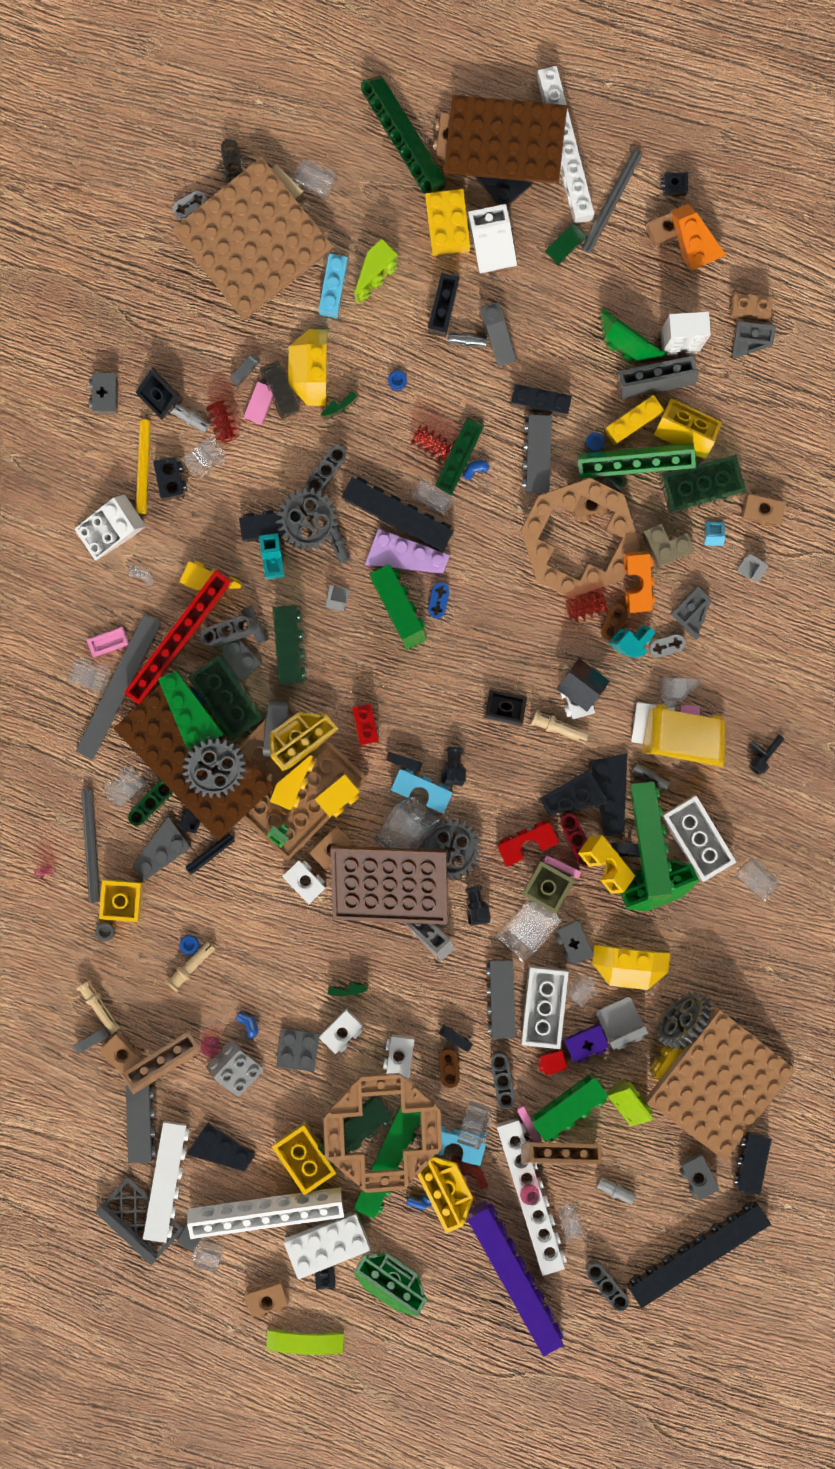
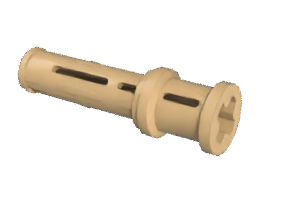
M536 709L530 724L542 727L547 732L554 731L584 744L589 736V732L560 722L553 715L548 716L540 713L538 709Z
M206 941L182 967H177V971L169 979H165L170 988L178 992V988L186 980H190V974L216 950L212 945L206 951L211 943Z
M89 979L76 989L82 993L86 999L85 1003L91 1005L111 1035L119 1030L120 1027L100 999V992L97 993L91 984V979Z

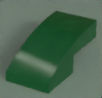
M573 223L545 252L560 265L585 240L587 235Z
M351 391L340 405L333 400L321 413V417L326 420L341 414L358 400V396Z
M351 981L349 982L348 989L329 985L327 995H356L367 991L368 985Z

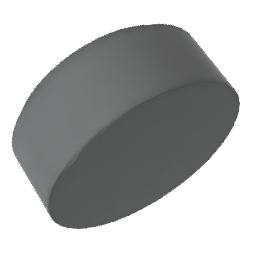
M103 922L97 926L95 933L99 940L106 942L115 936L116 930L110 922Z

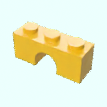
M653 395L606 427L604 432L614 447H616L638 429L661 416L664 409Z
M603 835L589 837L578 852L589 867L604 865L605 872L600 881L611 894L624 893L635 877L630 867L624 863Z

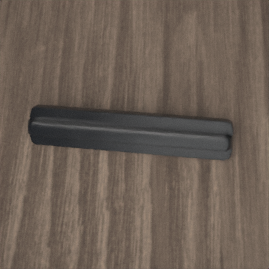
M230 833L225 835L185 867L188 873H195L235 842L234 837Z

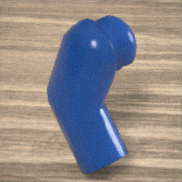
M483 459L473 461L468 465L462 477L470 481L475 472H487L490 466Z
M239 1012L236 1021L245 1024L246 1035L249 1038H255L259 1032L256 1019Z
M427 1194L419 1198L409 1195L406 1205L420 1210H424L432 1205Z

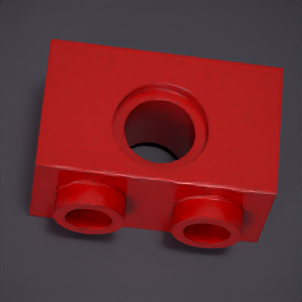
M366 704L352 707L360 746L379 742L372 705Z

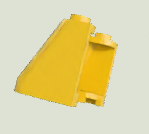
M656 704V708H649L642 753L724 767L726 721L722 720L723 716L711 715V718L672 711L667 710L668 706Z

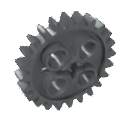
M306 487L302 488L301 492L296 489L294 494L288 493L289 499H282L285 505H278L282 512L276 513L277 516L281 517L280 520L276 521V523L281 524V527L277 530L284 531L281 538L288 537L287 544L292 541L294 542L293 548H297L300 545V550H304L306 546L308 551L312 550L313 546L315 549H319V543L326 545L325 539H332L329 533H336L332 526L338 525V523L333 521L338 515H333L332 513L336 508L330 507L333 501H326L327 494L322 497L320 496L321 490L314 494V488H310L308 492ZM307 501H310L313 505L311 511L305 506ZM292 511L295 512L298 516L296 522L292 521L290 518V514ZM306 516H309L310 519L305 523ZM318 516L324 521L322 527L316 522ZM303 527L308 530L307 538L301 534Z
M208 736L207 742H204L201 738L200 745L193 743L195 749L188 748L187 750L190 755H184V760L187 762H182L183 768H186L182 770V773L187 775L184 779L185 782H189V788L195 787L194 791L196 794L201 790L202 797L209 793L210 798L213 797L214 793L217 794L218 798H220L221 792L228 795L227 789L235 791L233 785H240L238 779H244L241 772L246 771L245 767L242 766L246 764L245 759H241L243 753L238 752L240 750L239 746L233 747L234 743L232 740L227 743L226 737L219 741L218 736L215 737L214 741H211L210 736ZM208 752L213 753V755L210 758L204 757V755ZM226 758L231 759V761L228 764L222 763V761ZM199 770L206 771L205 774L201 776L197 775V772ZM218 776L224 777L221 781H215V778Z
M449 818L448 823L444 819H441V825L435 822V829L429 827L428 829L431 833L430 835L424 834L427 841H421V843L426 845L422 849L447 850V861L450 856V865L447 866V877L449 875L450 880L454 881L455 875L458 879H462V873L465 876H469L467 870L475 871L472 865L480 864L476 858L482 857V855L478 854V851L483 850V848L477 845L482 840L475 838L479 833H472L473 826L467 828L468 822L464 821L461 825L460 819H457L454 823L453 818ZM446 832L449 839L446 843H443L441 835ZM457 833L453 842V834ZM462 837L467 839L465 847H460L459 840ZM453 845L455 852L448 851V847ZM460 855L463 862L460 866H456L454 860Z
M688 992L687 996L682 994L680 1000L676 998L675 1003H670V1008L665 1009L666 1013L660 1016L662 1020L658 1022L660 1026L656 1028L658 1031L656 1035L659 1037V1040L666 1047L672 1049L675 1047L679 1049L681 1044L685 1047L688 1041L692 1043L693 1038H698V1033L704 1031L702 1027L708 1025L706 1020L711 1018L708 1014L712 1012L710 1001L697 992L693 994Z

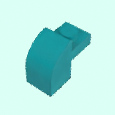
M278 533L259 536L265 580L284 578L283 557Z
M644 625L634 635L629 630L620 628L608 643L619 654L638 658L648 652L644 645H647L652 640L656 632L652 627Z

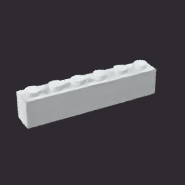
M163 1120L143 1235L144 1240L166 1243L167 1237L171 1238L173 1226H169L170 1218H174L176 1207L173 1206V1200L178 1199L179 1187H176L177 1179L181 1180L183 1170L179 1165L180 1160H184L186 1149L183 1148V1142L188 1141L189 1129H186V1124Z

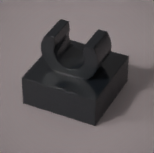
M182 811V814H185L183 821H177L180 824L179 828L196 834L201 821L191 811Z
M328 1267L315 1273L316 1290L336 1287L334 1267Z

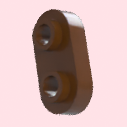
M616 604L609 609L601 628V636L604 640L610 641L620 628L623 629L628 617V611L625 606ZM615 611L621 613L620 618L614 616ZM609 628L614 631L611 636L607 634V629Z
M444 1049L440 1052L438 1058L441 1083L447 1088H453L460 1081L458 1057L454 1050ZM446 1055H450L452 1059L450 1061H446L444 1057ZM452 1074L454 1076L453 1080H447V1075Z

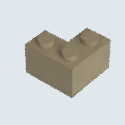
M662 524L642 533L657 569L695 551L687 533L669 541Z

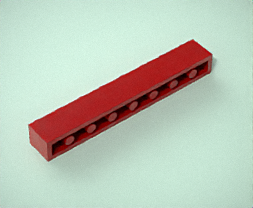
M220 569L214 571L124 691V694L137 704H140L151 693L159 682L158 679L163 677L232 585L233 579Z

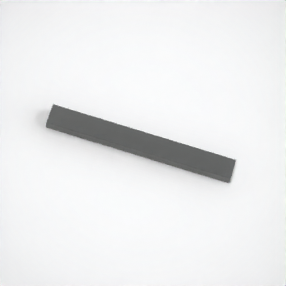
M143 615L76 752L94 760L126 696L124 691L135 678L162 624L161 622Z

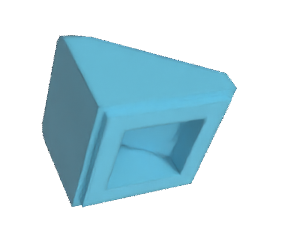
M705 521L704 544L723 546L725 541V523Z

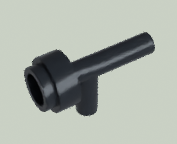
M778 735L766 751L754 742L750 744L749 748L760 756H753L749 761L751 771L761 775L769 769V765L766 762L784 741L782 736Z

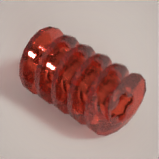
M224 400L212 403L206 407V410L211 412L208 417L213 419L210 422L211 425L216 426L213 432L217 434L215 438L217 441H220L219 444L233 441L240 436L239 434H233L238 428L231 427L235 419H229L233 413L226 412L231 406L224 405L226 402Z
M420 425L411 440V445H415L418 442V449L425 446L424 453H428L431 450V457L438 454L437 461H441L443 458L445 460L455 442L448 445L447 437L441 441L442 434L434 437L435 430L428 433V426L421 429Z
M598 591L595 592V598L592 594H588L587 600L584 596H581L580 603L574 598L573 605L569 600L565 604L570 622L574 619L576 623H579L580 616L585 621L586 614L592 619L594 612L601 616V610L608 614L605 598Z

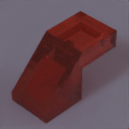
M455 1155L451 1157V1161L457 1163L463 1177L474 1172L481 1189L489 1186L481 1166L463 1162L460 1157Z

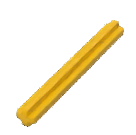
M147 419L140 420L137 514L147 513L151 425L150 420Z

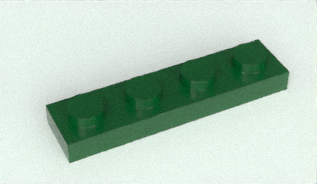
M468 418L466 419L437 480L435 489L452 496L482 433L483 425Z

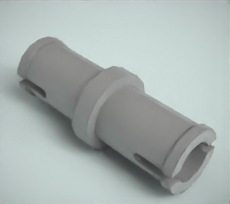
M179 403L175 405L171 413L186 421L187 425H192L203 433L207 431L211 424L197 416L196 412L189 411L179 405Z
M603 1177L599 1179L596 1186L597 1189L610 1194L611 1198H618L629 1205H632L636 1197L635 1193L622 1188L618 1183L614 1184L607 1181Z

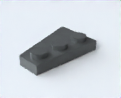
M170 817L165 820L133 864L134 869L143 881L191 848Z

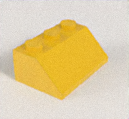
M670 398L654 435L674 445L694 443L695 456L706 459L716 441L722 422Z

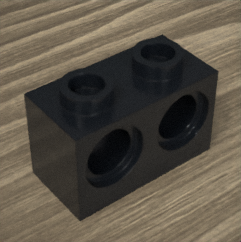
M176 457L153 461L161 500L167 501L185 497L187 485L186 481L181 478V473L184 472L182 462L178 461ZM167 465L174 466V470L170 474L164 472ZM175 483L178 485L177 491L169 492V485Z

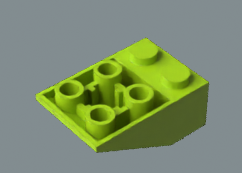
M382 238L367 252L354 292L357 304L360 301H366L371 295L369 292L374 287L378 289L383 284V279L388 274L391 276L398 269V255Z
M622 1079L606 1092L609 1096L608 1098L630 1126L653 1120L651 1116L653 1111L630 1081L626 1083Z

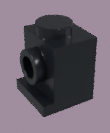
M688 172L665 173L663 178H660V190H663V196H686L688 193ZM671 181H677L678 184L673 185Z

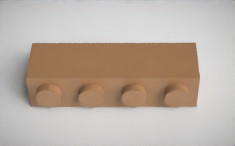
M188 1031L123 1072V1080L134 1095L198 1054L199 1046Z
M523 1143L521 1144V1164L598 1165L602 1164V1144Z

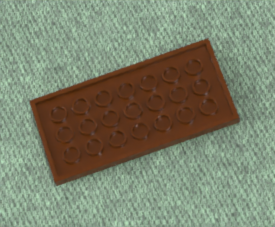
M160 684L113 728L217 840L224 837L275 788L243 754L241 759H245L246 764L242 766L245 767L246 771L241 772L244 779H238L240 785H233L235 791L227 789L228 795L221 792L220 798H218L217 794L214 793L213 797L210 798L209 793L202 797L201 790L196 794L194 791L195 787L190 789L189 782H185L184 779L187 775L182 773V770L186 769L183 768L182 762H187L184 760V755L190 754ZM208 752L204 755V757L210 758L213 755V753ZM226 758L222 761V763L228 764L231 761V759ZM199 770L197 772V775L201 776L205 774L206 771ZM218 776L215 778V781H221L224 777Z

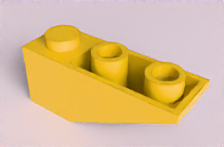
M196 560L194 563L188 561L179 583L199 592L216 569L212 568L209 571L204 568L205 565ZM229 576L234 582L228 590L242 589L243 586L239 584L240 580Z
M310 755L277 783L270 802L289 810H293V807H298L301 799L298 796L301 789H305L308 779L305 778L307 772H312L316 762L313 761L314 756Z

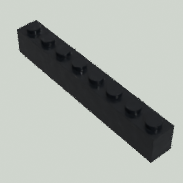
M756 1201L746 1203L741 1211L729 1214L726 1217L727 1220L722 1223H715L710 1227V1231L705 1234H698L690 1244L685 1243L681 1245L673 1255L668 1254L661 1259L662 1262L649 1266L642 1275L633 1276L627 1286L641 1309L770 1226L771 1223Z

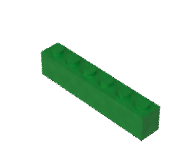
M694 443L579 453L580 478L696 468Z
M654 782L631 784L630 794L647 901L670 898L675 889L673 880L669 878V873L672 871L670 861L667 862L666 854L669 853L668 844L664 843L663 836L666 835L665 826L660 821V817H663L662 807L658 806L657 799L660 798L659 788L655 787Z
M400 1104L370 1171L399 1169L400 1162H403L402 1149H407L409 1144H413L417 1135L414 1133L417 1126L421 1127L420 1112L401 1113ZM361 1189L353 1209L375 1219L376 1215H380L385 1204L382 1203L384 1197H389L391 1191L366 1193Z

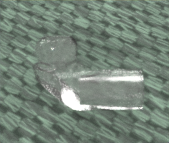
M133 565L128 570V575L131 578H143L147 587L156 583L146 567Z

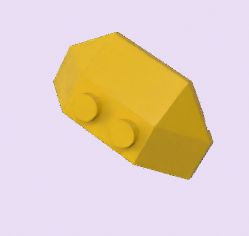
M308 329L289 346L288 385L307 406H326L327 329Z
M298 712L270 732V756L282 771L287 770L317 749L338 728L327 714L319 715Z
M594 944L592 964L610 986L648 990L668 973L670 953Z
M433 1156L418 1177L445 1232L448 1233L463 1227L474 1197L457 1163Z

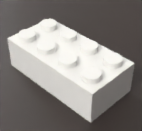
M709 312L669 314L660 330L661 349L666 352L665 354L667 356H677L678 353L686 352V355L697 354L711 335Z
M693 795L663 813L662 818L688 862L692 864L700 881L704 882L736 863L697 796Z
M529 966L521 1045L560 1049L569 973L567 970Z
M356 1210L344 1214L343 1218L332 1219L289 1236L284 1241L298 1279L370 1251L371 1247Z

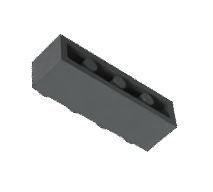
M690 356L618 371L617 385L621 399H627L696 385L698 370L694 357Z
M529 415L528 420L524 421V432H528L527 439H524L523 451H527V458H523V470H526V477L522 478V489H526L525 494L539 495L550 492L552 416Z
M513 959L489 960V964H486V976H490V984H486L487 995H490L491 1003H487V1015L491 1014V1022H488V1034H491L492 1039L515 1038Z
M126 1084L128 1163L152 1162L154 1156L157 1155V1146L153 1145V1137H156V1125H153L152 1120L156 1115L155 1106H152V1099L155 1098V1087H151V1084L134 1095Z

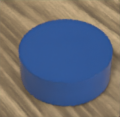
M393 371L388 377V384L393 390H402L407 384V377L402 371Z
M595 432L587 437L585 444L589 451L599 452L605 445V439L603 435Z
M193 935L184 936L179 944L181 951L188 955L195 953L199 948V940Z

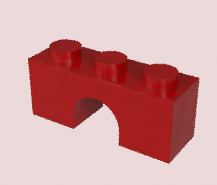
M542 820L534 824L535 828L529 831L525 828L516 832L517 836L510 839L507 836L499 840L500 844L496 846L505 866L508 867L524 859L521 847L528 840L535 841L541 851L558 844V839L550 822L545 823Z

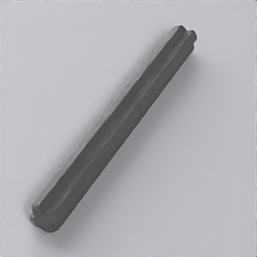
M633 150L582 246L584 252L590 254L642 157L640 151Z
M83 789L81 795L89 903H98L100 897L92 789Z

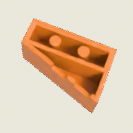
M689 204L670 211L683 261L691 270L726 256L702 219Z

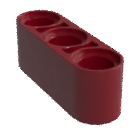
M564 814L560 818V826L575 859L582 866H588L586 862H581L580 855L578 854L587 841L581 825L575 815ZM567 817L574 819V824L570 828L564 825V820ZM576 834L582 837V842L579 845L572 843V837Z

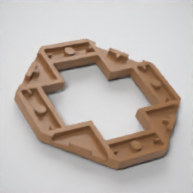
M590 477L537 495L520 529L536 581L570 598L622 581L626 574L624 572L623 553L637 552L640 547L625 496ZM581 496H584L614 511L605 529L622 538L605 571L587 563L578 580L547 565L555 547L538 538L555 505L573 513Z
M400 1073L360 1075L323 1116L325 1157L366 1193L405 1190L414 1177L419 1175L429 1164L428 1162L433 1156L437 1155L442 1149L440 1109ZM400 1094L401 1113L420 1112L422 1148L402 1149L403 1169L365 1171L364 1152L345 1154L343 1117L363 1116V1096Z

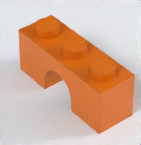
M647 551L623 553L624 572L627 575H638L639 584L635 589L625 590V607L629 613L653 611L652 605H655V596L652 593L654 577L651 575L653 557Z

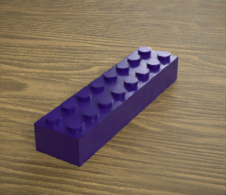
M486 1200L469 1210L467 1220L544 1357L564 1346L562 1340L565 1338L563 1330L558 1322L554 1323L555 1319L549 1305H544L546 1303L539 1288L535 1289V1280L531 1272L526 1273V1264L520 1254L517 1256L516 1246L512 1238H507L506 1227L502 1221L498 1222L497 1220L498 1216L493 1204L489 1205Z

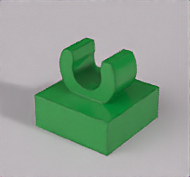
M284 823L279 829L273 826L266 837L282 848L288 840L285 834L289 827Z

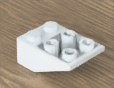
M506 204L468 212V222L479 273L517 266Z
M126 495L113 497L77 526L75 531L96 561L135 536L146 526Z

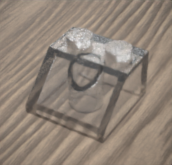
M665 677L658 679L657 702H662V705L676 706V703L682 702L702 683V679Z

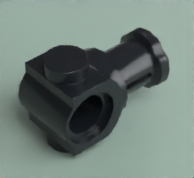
M447 747L448 762L442 768L441 783L463 786L464 782H466V768L461 764L463 748Z
M482 886L465 889L470 903L467 905V918L470 926L490 923L489 906L482 900Z

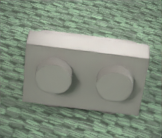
M625 997L596 1012L613 1049L621 1050L628 1046V1042L633 1040L638 1042L648 1034L630 997Z
M233 1039L206 1066L212 1078L236 1096H240L263 1072L262 1066L245 1054Z

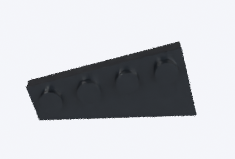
M628 753L589 761L592 775L609 803L599 805L605 836L624 832Z

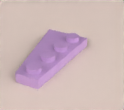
M378 529L365 565L384 567L390 564L391 568L443 574L450 555Z

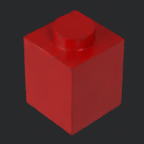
M561 1048L539 1055L540 1060L537 1061L540 1072L544 1071L546 1076L568 1069Z

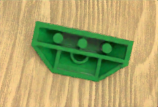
M604 308L601 310L599 317L603 341L608 349L613 352H619L625 361L629 363L632 361L634 364L662 359L666 353Z
M667 859V862L670 861L672 872L669 873V878L674 882L675 891L672 892L670 898L647 901L643 871L641 869L633 872L635 877L625 892L620 893L627 910L649 911L684 897L699 882L692 864Z
M388 1253L364 1255L353 1272L365 1290L396 1311L418 1317L427 1302L419 1275Z

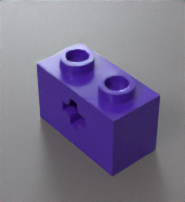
M599 1023L563 1038L574 1062L578 1061V1063L588 1060V1056L594 1053L600 1055L606 1052V1048L609 1047ZM585 1040H588V1042H592L589 1044L590 1048L588 1049L585 1046H583L585 1045Z

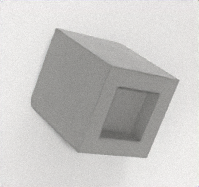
M749 553L741 562L737 572L757 583L769 565Z
M330 584L325 607L345 612L349 589Z

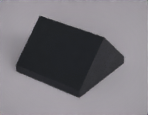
M154 368L149 371L136 391V394L161 420L173 411L177 403L180 404L183 401L181 395Z
M578 658L556 689L587 712L600 697L610 680Z
M490 690L484 719L521 727L523 725L527 697Z

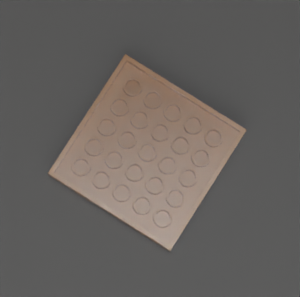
M262 157L172 229L177 238L243 321L334 249Z
M290 703L287 720L299 712ZM266 718L239 746V749L275 787L279 781L310 755L314 756L313 761H316L312 772H307L305 778L308 779L305 789H301L298 796L301 799L297 808L293 807V810H289L270 802L275 790L274 788L243 817L278 853L289 861L331 818L315 799L344 774L350 778L358 789L368 778L328 739L294 766L282 771L271 756H263ZM284 823L289 827L285 834L288 840L280 848L266 836L273 826L279 829Z
M716 1007L710 1015L711 1018L706 1020L708 1025L702 1027L704 1031L699 1032L698 1038L694 1037L692 1043L689 1042L644 1100L723 1160H726L742 1140L743 1135H746L796 1069Z

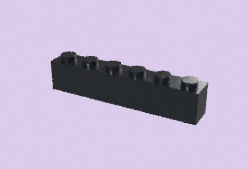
M360 477L356 479L351 478L341 497L343 501L442 553L444 552L454 533L451 530V525L443 521L441 524L434 521V516L426 512L424 515L417 512V507L409 503L407 506L400 503V498L392 494L390 497L383 494V489L375 485L373 488L366 485L367 481Z

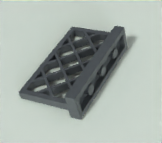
M127 1177L95 1213L152 1266L184 1229L170 1218L169 1225L172 1224L178 1230L165 1244L162 1242V1248L156 1253L151 1248V1240H149L148 1245L143 1237L137 1235V1226H145L146 1223H137L136 1212H148V1209L136 1210V1198H145L148 1201L149 1207L150 1197ZM127 1183L134 1188V1196H122V1188ZM136 1191H138L142 1196H136ZM134 1198V1210H123V1199ZM112 1199H120V1210L112 1211L107 1204ZM134 1212V1224H126L123 1221V1213ZM115 1213H121V1218H119ZM130 1226H135V1232L130 1228Z

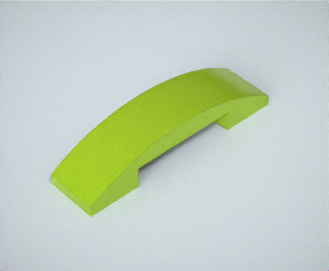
M267 1329V1350L303 1355L343 1353L344 1333L286 1332L287 1330Z

